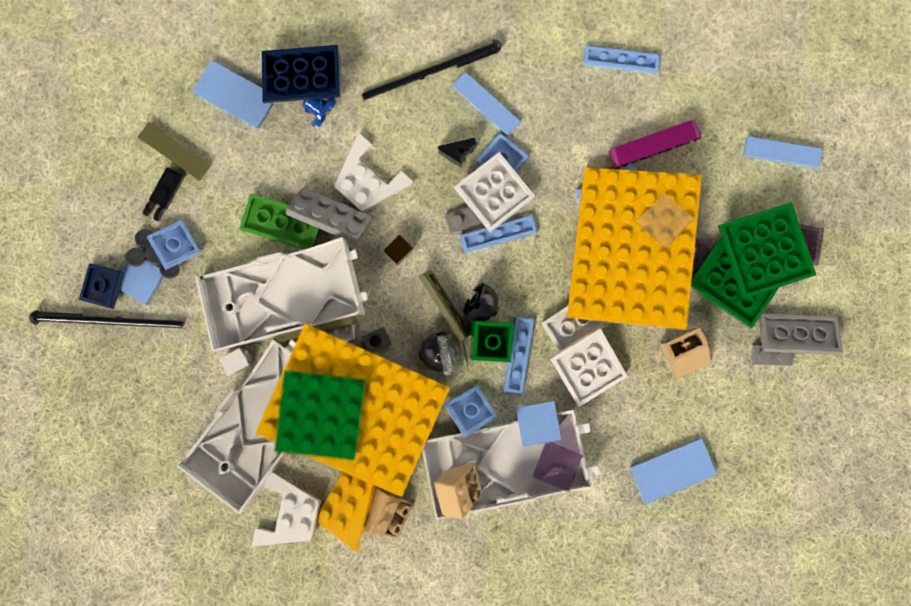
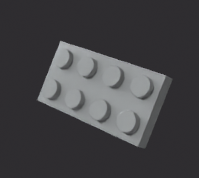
M302 187L286 210V215L338 237H343L355 244L359 242L372 219V216L304 187Z
M761 314L759 317L763 352L841 355L843 353L838 317Z

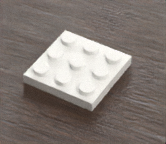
M500 152L454 187L489 232H492L535 197Z
M599 327L549 357L578 407L628 377Z

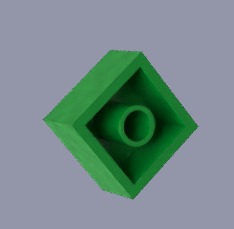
M472 320L470 359L475 361L511 362L514 323Z

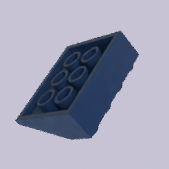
M338 45L262 51L263 103L341 97L342 69Z

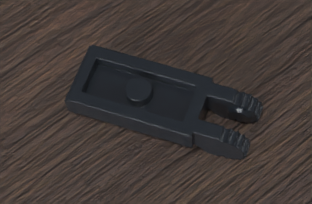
M166 167L149 198L150 201L145 205L143 214L146 216L150 215L153 207L157 204L160 207L157 208L153 219L160 221L185 176Z

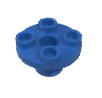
M327 98L326 101L324 99L303 100L302 106L305 108V112L315 115L311 126L320 127L326 117L324 115L325 112L333 109L337 101L336 99Z

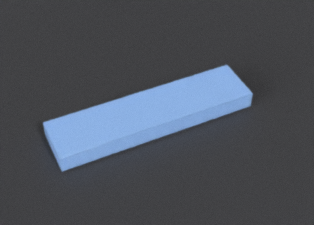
M586 45L583 65L657 74L660 54Z
M466 72L452 85L458 93L507 137L520 124V121Z
M748 136L745 140L743 156L819 168L822 149Z
M532 214L503 222L492 232H489L485 227L460 234L464 253L533 235L538 233Z
M515 316L511 362H508L503 392L523 395L535 319Z

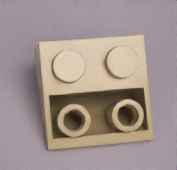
M700 327L691 329L660 344L676 379L711 364L709 346Z
M475 463L446 470L434 482L442 515L463 519L482 496Z
M376 487L370 513L367 514L364 526L372 533L398 539L414 503L387 490Z

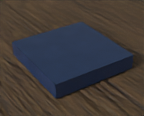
M89 263L79 300L114 309L125 272Z

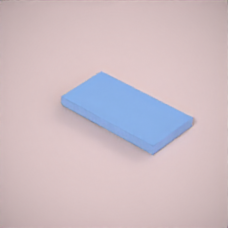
M212 60L192 91L195 95L258 130L274 104L262 102L261 87Z
M701 438L630 467L645 504L717 475Z

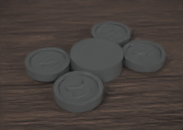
M148 229L138 231L135 235V242L139 247L146 248L145 253L140 248L128 250L125 255L127 263L130 266L138 267L147 259L150 264L160 266L159 270L164 278H175L180 272L179 265L165 270L147 239V236L152 234V232Z

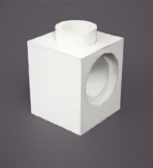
M239 348L219 359L228 376H234L253 365L251 363V360H253L252 355L248 350H244V348Z

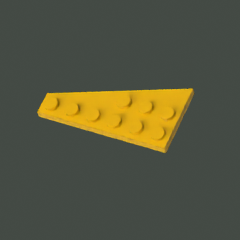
M342 472L318 513L317 522L355 552H360L361 545L359 544L362 534L365 533L366 526L364 524L367 514L370 513L376 486Z

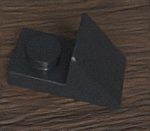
M475 138L440 145L438 146V152L441 156L462 168L459 153L462 152L463 155L473 153V150L477 147Z

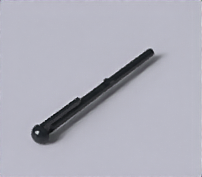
M492 39V44L361 93L363 100L365 101L411 82L423 80L425 76L457 65V68L499 53L502 48L501 42L497 39Z
M38 310L31 312L29 315V320L34 325H38L40 321L164 328L183 327V321L132 319L117 316L116 318L82 316V314L39 312Z

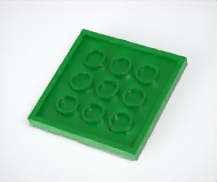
M792 202L718 225L742 299L817 275Z
M721 235L691 278L692 289L749 329L753 328L779 289L776 288L742 299Z
M284 370L274 452L355 460L365 379Z

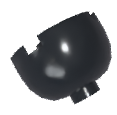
M481 282L473 289L476 293L471 300L468 297L463 309L464 316L476 321H486L496 316L499 311L497 293L490 286Z
M444 332L429 335L424 339L421 350H419L420 360L429 369L434 371L450 370L449 366H453L452 347L448 350L446 341L449 338Z

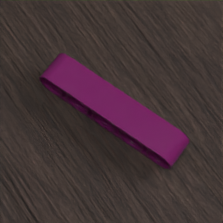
M690 120L617 146L608 152L614 168L619 169V166L623 165L625 167L629 163H636L639 159L644 160L653 157L655 153L661 154L672 150V147L678 148L689 144V141H697L702 136L696 121Z

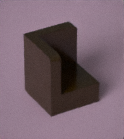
M400 234L384 249V252L397 266L414 251L413 247Z

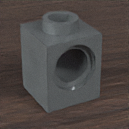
M385 327L362 336L364 341L361 343L364 350L371 353L378 352L392 345ZM374 336H379L381 339V343L377 347L371 344V339Z

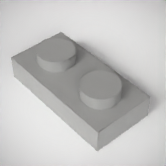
M470 207L445 216L451 234L482 223Z
M753 345L752 365L792 366V353L763 352L762 346Z

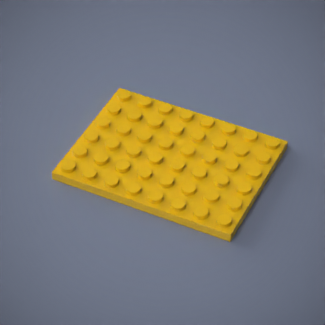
M584 168L567 318L686 330L702 175Z
M305 323L284 370L365 379L355 460L305 456L402 497L450 387ZM284 370L255 432L256 435L275 442Z

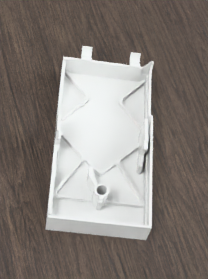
M340 237L339 239L294 253L284 254L279 252L250 260L248 264L203 276H196L212 352H220L303 329L305 323L315 326L350 316L356 317L365 314L362 302L368 300L366 291L363 293L359 291L352 260L358 258L356 249L350 251L347 240Z
M272 340L238 390L232 389L213 414L214 420L182 462L177 465L179 469L238 514L245 511L270 475L287 455V453L274 452L275 442L258 436L255 432L296 344L293 340H290L287 347H284L276 340Z
M572 409L557 412L562 440L526 447L522 446L518 420L480 428L465 438L460 432L427 439L422 453L436 520L448 518L449 516L442 515L434 482L444 471L469 463H475L482 496L468 513L534 501L541 497L576 490L592 489L589 477L600 475L598 466L587 468L580 434L591 432L589 424L578 425L574 410Z

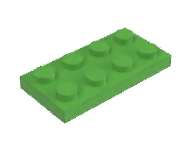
M251 193L239 228L241 231L304 250L315 246L320 231L317 227L286 215L288 204Z

